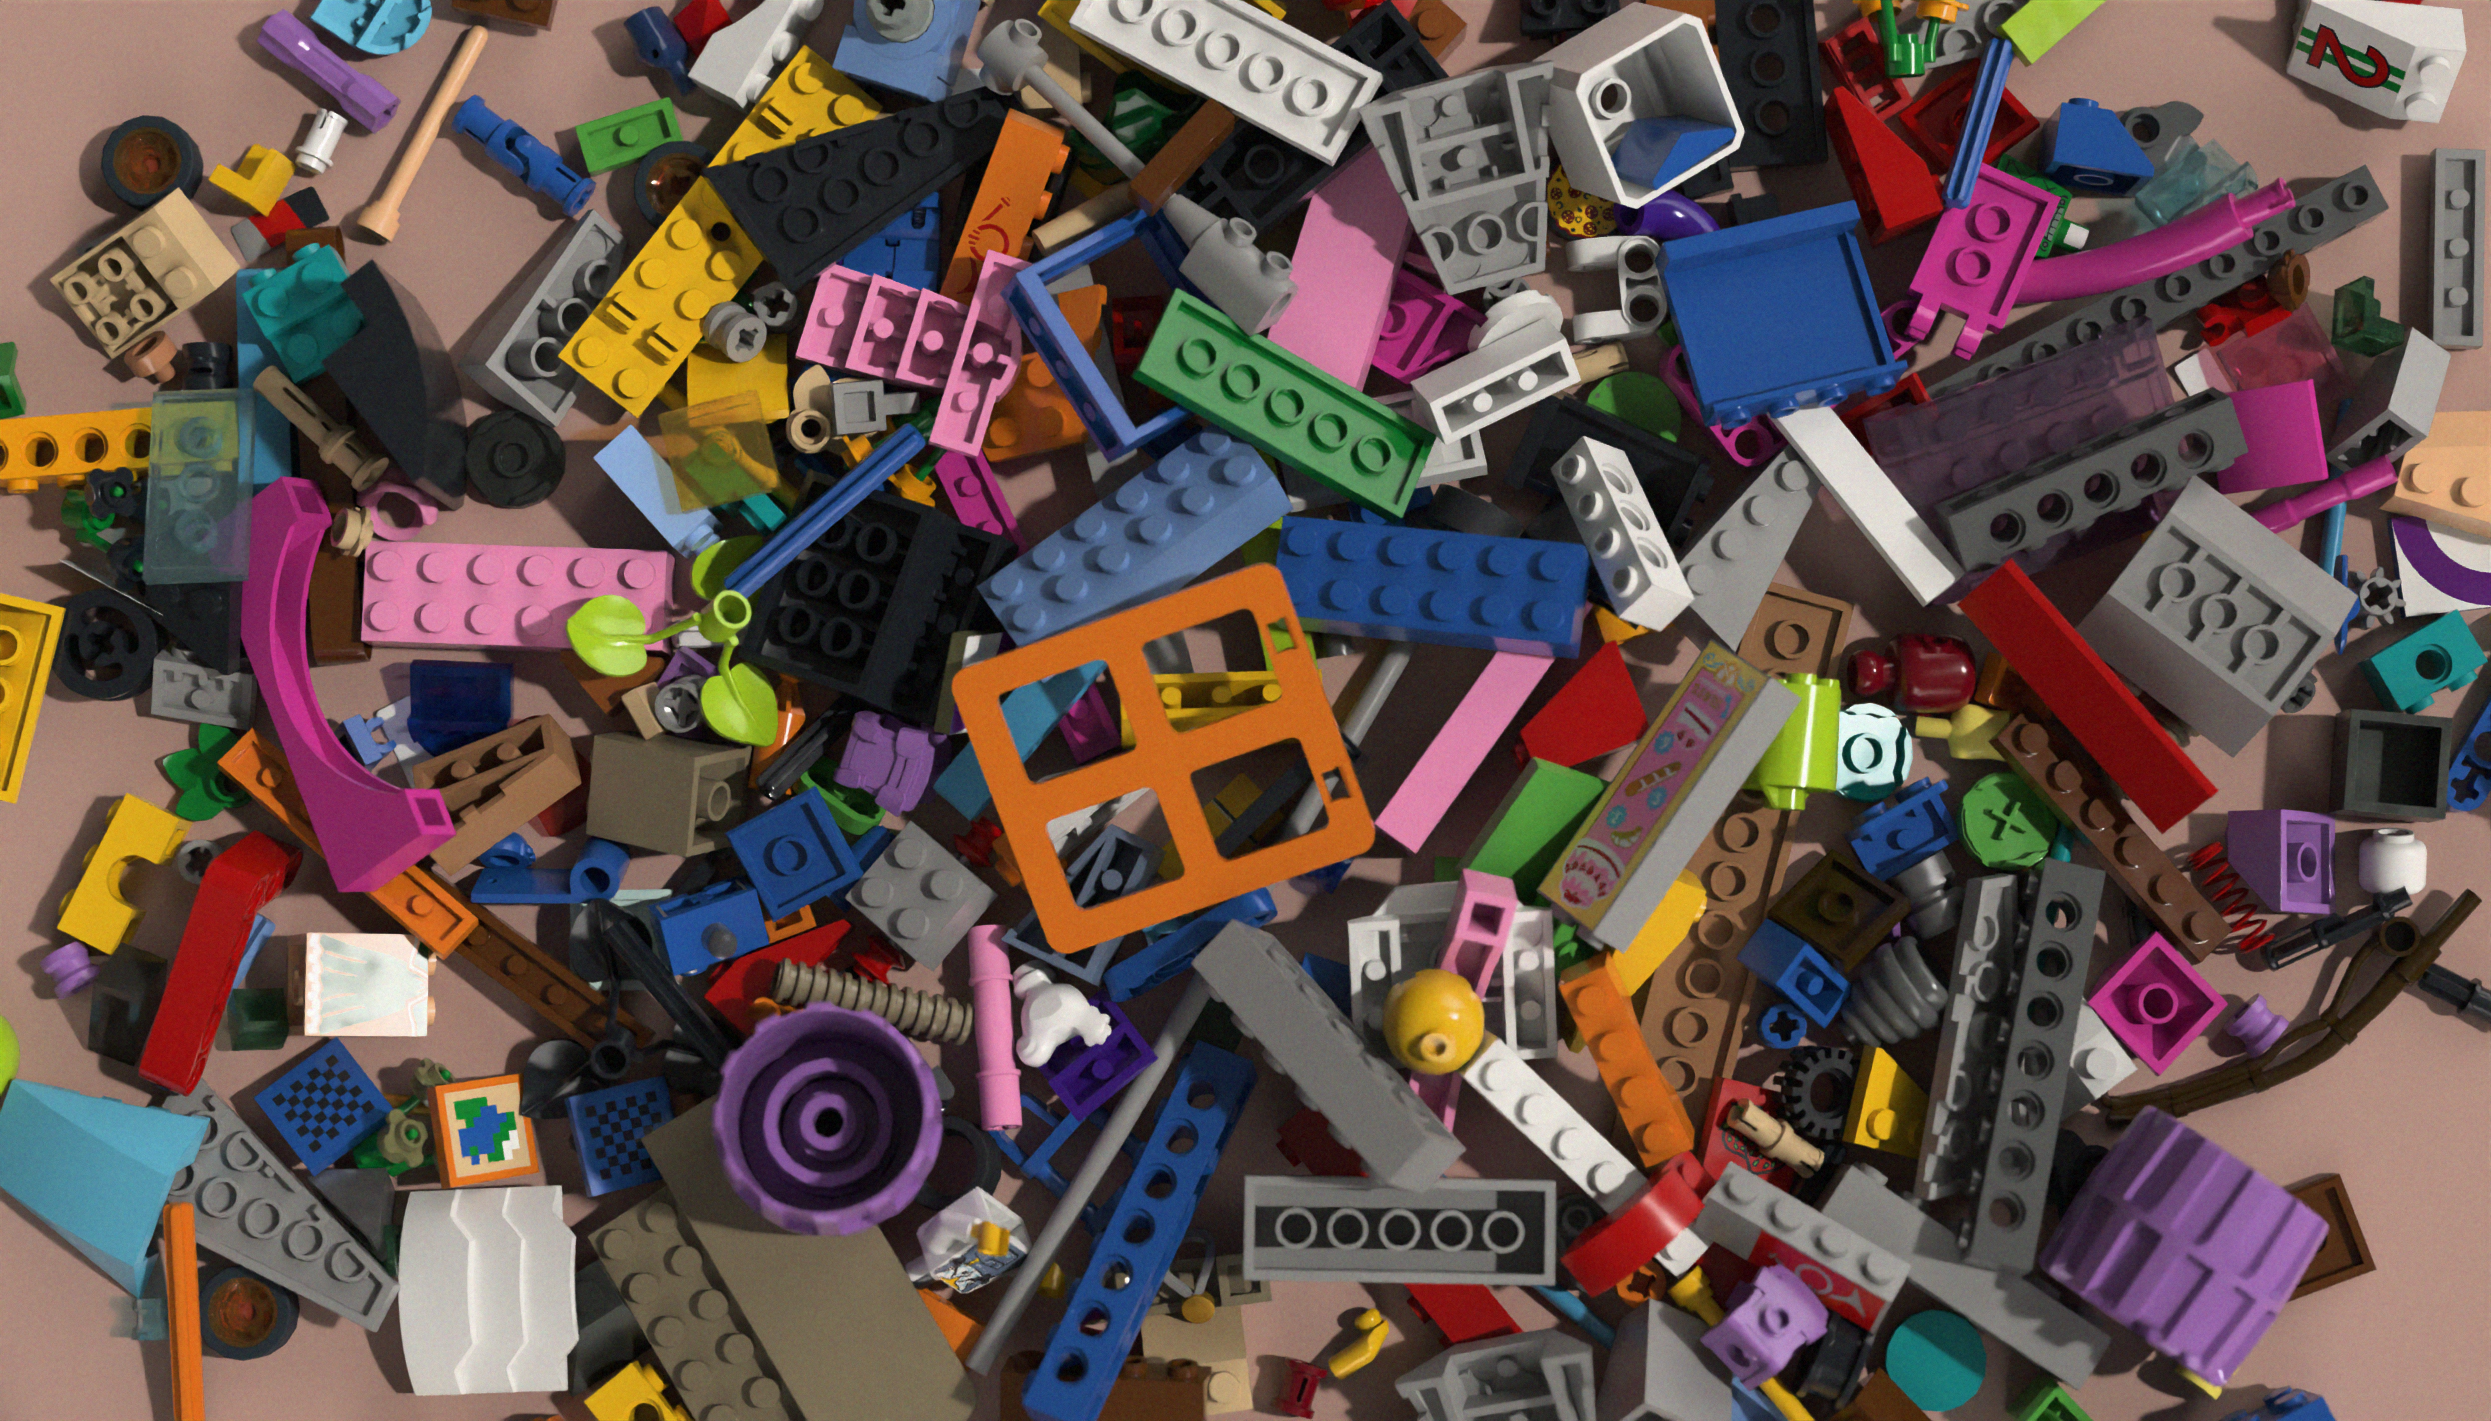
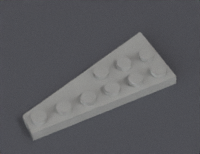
M1995 874L1972 878L1967 881L1913 1198L1932 1200L1965 1192L1968 1172L1971 1166H1978L1981 1147L1974 1145L1975 1132L1980 1117H1987L1991 1097L1984 1096V1085L1990 1066L1997 1067L2000 1048L1993 1045L1994 1033L2000 1016L2006 1017L2010 998L2003 997V986L2008 969L2016 967L2019 949L2012 948L2013 933L2019 919L2016 874ZM2020 1052L2017 1063L2019 1069L2025 1074L2024 1052ZM2010 1102L2008 1115L2011 1121L2018 1126L2027 1127L2025 1106L2018 1102ZM2001 1152L1998 1158L2000 1169L2010 1177H2017L2020 1171L2018 1159L2009 1152Z
M202 1077L194 1091L187 1097L170 1091L161 1108L170 1109V1113L190 1117L195 1114L211 1118L194 1163L176 1172L164 1204L176 1201H185L193 1204L196 1243L377 1333L401 1286ZM162 1209L157 1223L164 1226Z

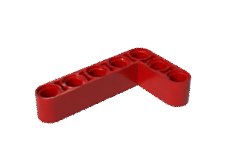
M255 830L218 855L210 863L200 883L140 1063V1078L185 1097L194 1091L205 1069L257 912L290 887L301 866L303 849Z

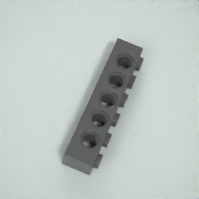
M2211 387L1933 507L1951 556L1965 571L1983 572L1996 567L2001 563L2002 557L2018 550L2020 552H2030L2043 547L2048 542L2047 538L2060 532H2077L2086 529L2095 522L2094 518L2107 512L2130 510L2141 503L2142 497L2156 491L2171 492L2188 483L2187 478L2203 471L2212 473L2224 470L2234 464V458L2249 451L2231 397ZM2193 433V443L2190 449L2183 454H2178L2180 440L2187 434ZM2146 453L2147 462L2144 468L2136 474H2131L2133 460L2140 454ZM2100 473L2098 487L2093 492L2084 494L2086 480L2090 476ZM2053 493L2054 501L2051 508L2044 513L2037 514V505L2040 499L2047 494ZM2007 513L2005 527L1998 533L1990 534V525L1993 519L2000 514Z

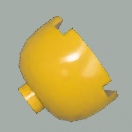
M1424 969L1415 972L1414 978L1406 980L1401 985L1400 981L1394 985L1383 1003L1382 1029L1392 1055L1404 1067L1418 1073L1442 1075L1460 1069L1474 1057L1482 1042L1485 1020L1482 1002L1472 990L1471 984L1464 977L1450 971Z

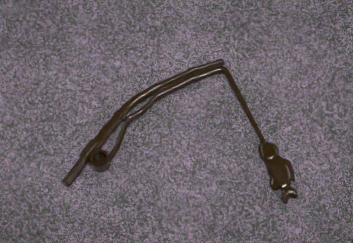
M2042 860L2020 871H1996L1997 874L2017 875L2018 909L2024 919L2028 900L2021 898L2024 878L2029 869L2034 870ZM2466 888L2424 936L2420 934L2419 928L2414 921L2403 916H2394L2392 920L2374 926L2370 938L2352 957L2329 1008L2319 1016L2320 1019L2297 1026L2277 1040L2260 1056L2244 1060L2243 1063L2181 1084L2168 1085V1088L2123 1097L2110 1096L2107 1091L2098 1098L2103 1107L2110 1109V1112L2105 1117L2106 1125L2109 1128L2130 1125L2147 1105H2151L2175 1119L2185 1117L2191 1112L2253 1093L2258 1094L2267 1091L2271 1087L2307 1073L2335 1056L2346 1044L2349 1046L2358 1037L2357 1034L2383 1012L2407 985L2412 987L2442 954L2440 948L2480 905L2482 900L2474 892ZM2058 909V913H2057V917H2056L2055 923L2058 921L2059 909ZM2376 949L2383 955L2398 957L2370 991L2340 1019L2337 1015L2361 965ZM2328 1026L2331 1029L2321 1041L2300 1055L2262 1071V1068L2272 1062L2284 1048L2302 1037L2324 1030Z

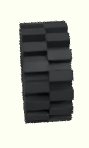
M1809 1045L1803 1046V1050L1795 1049L1789 1053L1793 1061L1782 1060L1778 1068L1785 1072L1784 1076L1774 1075L1772 1084L1781 1085V1092L1772 1093L1773 1102L1783 1104L1782 1107L1775 1110L1778 1117L1788 1119L1787 1122L1792 1125L1791 1128L1798 1131L1797 1134L1822 1139L1842 1138L1861 1061L1851 1059L1854 1054L1847 1050H1839V1048ZM1820 1073H1826L1832 1080L1833 1096L1829 1106L1824 1111L1819 1112L1812 1106L1810 1090L1816 1076Z

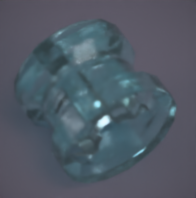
M168 1296L132 1298V1310L137 1313V1324L132 1328V1340H169Z

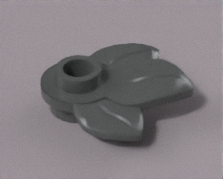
M2170 101L2156 110L2149 107L2132 108L2119 119L2155 167L2153 178L2141 191L2153 197H2160L2166 188L2168 176L2187 178L2201 174L2206 170L2207 164L2203 152L2190 135L2196 130L2204 117V114L2197 108L2185 102ZM2133 126H2144L2148 131V139L2144 141L2136 139L2132 133Z

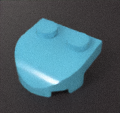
M320 0L308 19L358 51L373 55H386L408 49L423 36L430 23L432 7L430 0Z

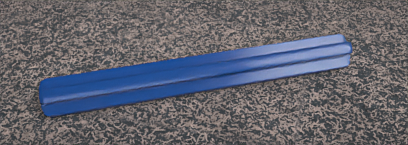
M909 423L900 427L727 575L723 581L726 589L736 591L747 599L923 449L926 442L921 433Z

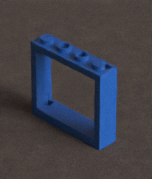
M1162 208L1152 217L1142 209H1139L1016 273L1000 292L1002 298L1108 463L1115 461L1197 414L1181 404H1177L1143 424L1134 427L1045 286L1139 237L1173 291L1177 287L1228 316L1178 270L1190 249L1164 215Z

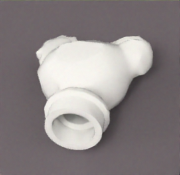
M1041 959L1029 961L1021 965L1013 973L1014 981L1012 984L1015 987L1014 994L1016 998L1024 1001L1020 1020L1022 1036L1017 1040L1016 1051L1020 1060L1025 1065L1040 1067L1049 1060L1059 1044L1065 1043L1078 1035L1082 1036L1085 1044L1090 1047L1095 1044L1101 1045L1105 1043L1107 1036L1112 1032L1111 1026L1108 1025L1110 1017L1107 1014H1100L1097 1007L1090 1006L1084 995L1070 984L1057 983L1058 976L1056 971L1051 969L1046 961Z

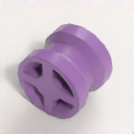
M81 940L72 942L54 951L39 963L44 973L52 975L56 982L54 991L59 999H64L83 991L104 976L99 965L91 963L88 957L90 949L87 943Z
M2258 993L2237 1009L2228 1019L2223 1029L2230 1036H2238L2245 1043V1051L2252 1057H2256L2280 1037L2289 1025V1021L2282 1015H2274L2267 1008V1000Z

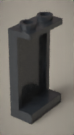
M1563 390L1540 400L1502 482L1519 490L1525 485L1551 498L1555 495L1565 502L1550 468L1582 436L1625 451L1670 548L1672 545L1682 548L1694 523L1693 520L1686 518L1694 500L1703 504L1716 477L1707 473L1712 459Z
M1338 726L1355 775L1357 776L1369 762L1370 758ZM1305 753L1214 839L1221 857L1231 859L1230 854L1313 776ZM1337 766L1331 771L1344 784Z

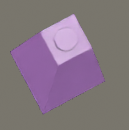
M2286 809L2228 811V826L2225 830L2228 862L2272 911L2321 915L2336 913L2335 814Z

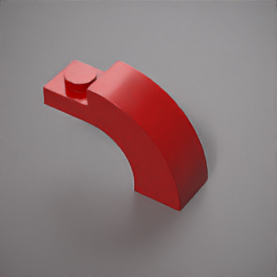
M1689 1150L1664 1160L1628 1200L1600 1221L1585 1228L1561 1256L1560 1260L1591 1298H1594L1627 1278L1671 1243L1704 1209L1705 1205L1702 1203V1200L1716 1182Z

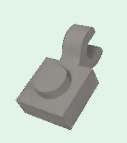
M881 379L829 383L833 431L836 435L887 430L886 415L920 412L919 392L899 391L884 394L883 380Z

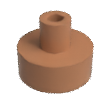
M156 331L134 344L125 354L124 362L137 378H144L154 374L160 383H165L176 374V370L170 364V361L175 356L177 347L164 331Z

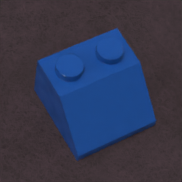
M2071 98L2068 103L2062 102L2043 125L2036 172L2061 187L2133 198L2153 178L2155 168L2112 110L2098 108V102L2085 98Z

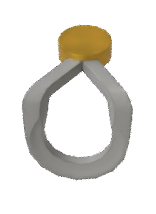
M1190 1228L1187 1229L1180 1245L1188 1242H1202L1205 1244L1204 1261L1194 1290L1174 1276L1169 1269L1163 1282L1184 1297L1182 1301V1314L1185 1319L1199 1324L1209 1321L1215 1311V1301L1212 1295L1204 1290L1213 1266L1216 1244L1213 1234L1207 1229Z

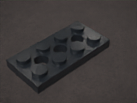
M1714 0L1715 44L1718 46L1719 66L1745 130L1739 149L1727 155L1730 172L1826 164L1829 157L1813 0ZM1758 9H1768L1776 15L1778 26L1771 32H1760L1753 27L1750 19L1751 14ZM1763 57L1775 58L1782 66V76L1774 81L1763 80L1756 73L1755 63ZM1768 105L1779 106L1786 113L1787 124L1777 130L1769 129L1761 122L1760 111Z

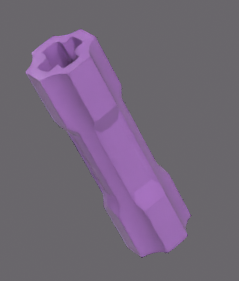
M285 9L271 15L262 26L261 33L257 39L258 44L286 66L299 69L338 100L346 113L373 134L385 128L396 115L397 108L401 103L399 98L371 76L358 73L319 42L312 30Z

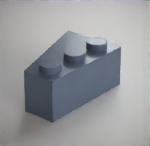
M1110 824L1067 869L1068 873L1065 876L1076 904L1081 908H1089L1150 887L1167 852L1152 842ZM1033 908L1014 929L1011 928L1000 940L1102 988L1104 984L1103 975L1111 969L1127 934L1073 953H1060L1049 945L1036 910Z

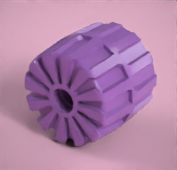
M830 1001L809 1002L806 1010L779 1017L774 1013L756 1024V1034L739 1052L731 1051L720 1070L722 1079L715 1104L711 1107L712 1135L723 1173L735 1192L760 1216L783 1229L805 1236L848 1237L865 1233L866 1230L887 1218L898 1215L913 1201L931 1172L941 1145L942 1105L933 1073L919 1049L910 1043L886 1019L867 1009L860 1013L839 1008ZM833 1111L843 1117V1128L836 1136L822 1137L815 1130L816 1120L824 1112Z
M2147 1105L2140 1111L2082 1185L2041 1254L2039 1264L2051 1276L2214 1387H2221L2226 1384L2273 1325L2326 1236L2329 1226L2322 1218L2296 1198L2209 1139L2172 1116L2151 1105Z

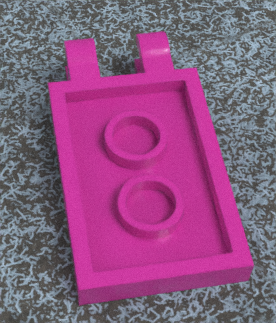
M1982 163L1969 206L1963 210L1957 208L1949 209L1945 206L1906 292V294L1919 299V302L1904 334L1923 341L1933 324L1938 310L1942 309L1966 320L1950 354L1969 362L1971 356L1975 354L1985 329L1997 335L2001 332L2061 197Z

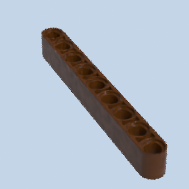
M339 225L287 230L285 237L287 268L295 264L292 259L295 252L313 243H318L321 248L329 244L339 253L346 266L344 240ZM328 371L301 386H297L339 425H352L357 430L356 408ZM298 428L301 478L317 480L332 520L334 521L338 511L342 508L351 509L355 506L360 508L361 511L363 506L360 507L355 501L357 491L351 485L352 479L334 463L326 464L318 452L319 446ZM331 525L325 530L309 584L314 657L318 666L369 662L372 657V646L361 641L366 549H362L358 557L351 556V553L348 556L342 555L340 548L334 547L331 544Z

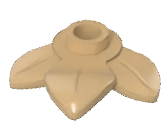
M819 364L806 370L795 383L793 389L795 409L787 419L786 435L792 446L801 452L814 454L828 449L834 454L841 456V453L849 448L842 438L844 434H834L829 384L831 382L829 376ZM846 377L838 379L832 383L862 381L868 379L860 377ZM815 419L820 423L821 430L816 436L810 437L802 432L801 425L805 420ZM877 431L846 434L850 441L864 434L871 446L880 439Z

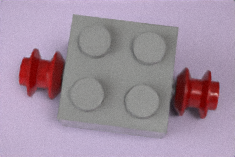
M984 815L978 822L968 820L972 829L966 836L953 834L955 848L962 853V856L957 852L952 855L933 837L910 820L845 896L851 904L886 933L885 937L889 940H885L880 935H867L866 939L870 948L864 955L855 952L851 953L858 961L852 969L859 976H865L868 983L878 979L888 985L890 981L887 973L892 967L905 969L903 955L896 947L900 950L903 948L916 961L934 972L998 897V894L970 870L973 866L969 863L970 861L977 867H992L988 857L994 849L992 842L1004 833Z

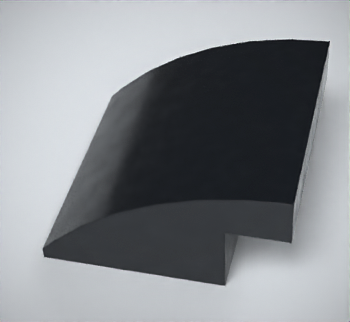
M371 259L340 283V286L370 325L322 360L321 363L412 482L454 511H457L464 505L467 470L465 467V454L468 449L467 420L457 376L435 325L417 298L377 262Z
M808 469L788 523L840 480V478ZM874 489L765 583L738 657L822 690L935 729L934 724L951 634L953 632L990 627L994 612L977 589V586L1015 560L1019 546L1003 536L961 524L932 506Z

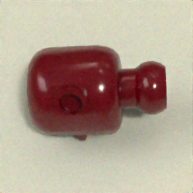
M1898 634L1888 641L1884 655H1878L1872 650L1861 649L1849 657L1847 666L1848 686L1851 692L1862 697L1873 696L1878 691H1885L1886 698L1892 707L1915 716L1929 717L1933 713H1953L1965 707L1971 701L1974 693L1976 664L1973 649L1965 638L1955 634Z

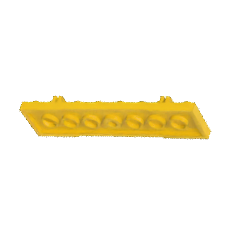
M804 44L707 168L716 165L720 167L744 160L746 156L756 153L771 152L794 145L795 142L868 120L872 122L883 106L843 74L832 68L828 62ZM702 175L558 355L560 360L636 419L641 416L704 336L703 324L708 313L721 302L731 301L764 260ZM724 223L730 228L731 235L729 239L719 242L712 237L711 229L715 224Z

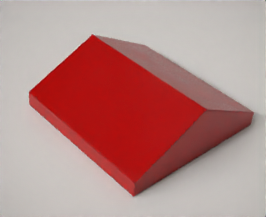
M1977 57L1898 115L1899 121L1931 165L1947 175L1981 63ZM2005 86L1982 163L1987 165L1994 162L2003 153H2006L2040 127V122Z

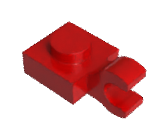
M2265 275L2221 297L2222 307L2210 304L2202 307L2195 313L2196 319L2207 328L2199 332L2200 337L2210 347L2222 344L2239 331H2242L2250 338L2292 316V312L2286 311L2282 304L2278 303L2269 294L2267 277Z

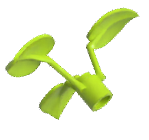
M747 535L725 539L713 544L696 557L690 569V584L696 595L710 602L699 613H694L690 618L653 634L643 635L645 631L643 614L630 600L617 595H603L588 601L565 622L567 638L576 654L594 670L612 677L631 676L641 671L647 662L644 645L654 644L688 628L698 626L700 634L705 639L716 643L723 642L724 644L718 663V671L721 676L709 678L704 682L700 690L699 706L706 723L717 734L732 741L763 748L771 746L775 741L778 729V711L775 694L768 678L759 668L751 663H739L731 670H729L728 665L733 648L739 643L735 634L753 617L765 583L746 599L736 591L727 590L723 581L727 575L763 546L762 536Z

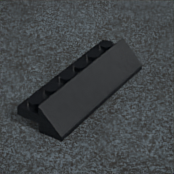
M1390 0L1384 1L1330 45L1333 49L1382 74L1383 81L1370 103L1393 91L1449 77L1420 42L1419 34ZM1240 118L1234 123L1233 132L1175 193L1186 197L1220 219L1225 218L1229 222L1232 218H1240L1247 221L1256 230L1257 236L1252 244H1255L1373 148L1374 144L1360 119L1334 166H1331Z

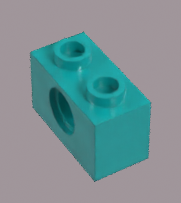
M2458 609L2442 614L2357 664L2386 712L2396 713L2404 710L2406 714H2416L2435 702L2431 696L2435 691L2447 685L2450 692H2453L2477 679L2478 676L2474 669L2488 662ZM2419 654L2428 656L2434 664V673L2430 680L2420 676L2416 670L2415 664Z

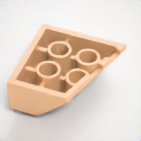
M2491 410L2435 412L2428 437L2392 462L2398 482L2384 487L2378 509L2406 517L2415 516L2491 538Z

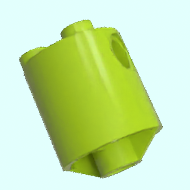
M1788 673L1786 674V679L1775 680L1800 697L1801 701L1740 789L1764 791V809L1804 811L1805 799L1810 793H1834L1837 790L1841 689H1839V680L1817 679L1815 674Z

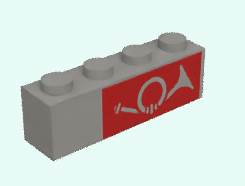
M1731 1161L1709 1194L1704 1204L1705 1207L1693 1228L1759 1268L1764 1265L1767 1268L1775 1267L1778 1264L1784 1266L1802 1280L1824 1306L1838 1312L1843 1317L1875 1334L1912 1268V1265Z

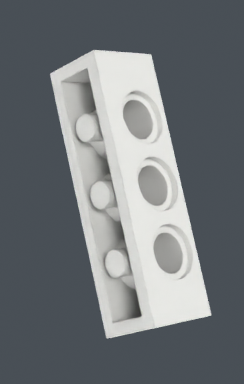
M1582 436L1550 469L1618 617L1661 632L1694 600V597L1625 451Z

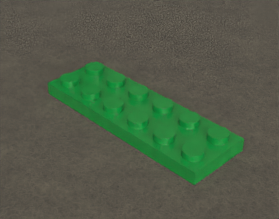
M1177 287L1169 295L1131 376L1392 524H1396L1402 519L1437 437L1434 433L1257 333L1250 337L1230 317Z

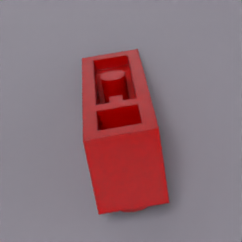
M841 919L741 957L733 965L726 960L707 979L706 982L711 988L704 997L745 1036L752 1038L754 1035L751 1029L758 1020L754 1017H745L744 1013L758 998L765 997L772 1000L770 987L777 963L785 957L791 960L792 965L802 961L806 963L809 969L813 965L821 966L853 932L856 926L847 919ZM782 999V1001H781L780 1003H776V1004L787 1003V1000Z

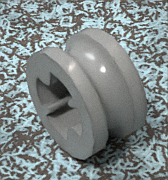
M193 840L180 850L177 857V867L185 880L199 885L205 872L197 870L194 873L191 867L197 862L195 853L198 850L204 854L212 853L214 858L210 860L208 866L218 855L225 851L219 844L212 841Z

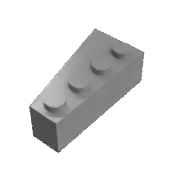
M1790 443L1783 446L1765 462L1757 465L1674 555L1694 600L1672 622L1701 652L1711 638L1733 653L1736 651L1822 485L1819 478Z

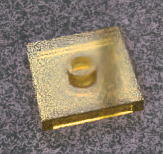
M756 389L658 414L673 479L684 515L783 489L759 393Z

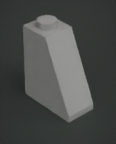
M2411 327L2381 350L2326 447V460L2343 472L2384 454L2388 456L2392 463L2427 438L2451 354L2414 327Z

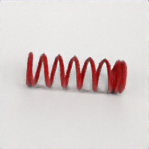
M2215 841L2189 855L2186 861L2189 862V866H2192L2191 871L2194 872L2225 862L2220 868L2205 878L2200 886L2206 887L2233 878L2227 885L2213 894L2209 902H2216L2243 893L2220 911L2219 915L2223 918L2252 908L2246 915L2230 926L2233 929L2230 933L2261 923L2259 927L2236 944V948L2240 949L2239 954H2246L2271 941L2275 934L2269 933L2253 938L2264 929L2267 920L2256 919L2244 923L2257 911V904L2250 903L2234 908L2248 896L2249 889L2239 888L2226 892L2237 883L2240 874L2229 873L2216 877L2230 863L2228 862V857L2207 862L2224 848L2221 845V841Z

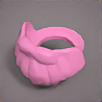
M400 465L393 468L387 467L374 484L362 492H357L355 496L357 505L370 509V520L373 521L374 525L373 531L390 541L401 542L411 539L421 531L423 525L430 526L438 518L436 498L415 485ZM385 492H399L414 502L415 519L410 525L402 528L392 527L380 518L378 502Z

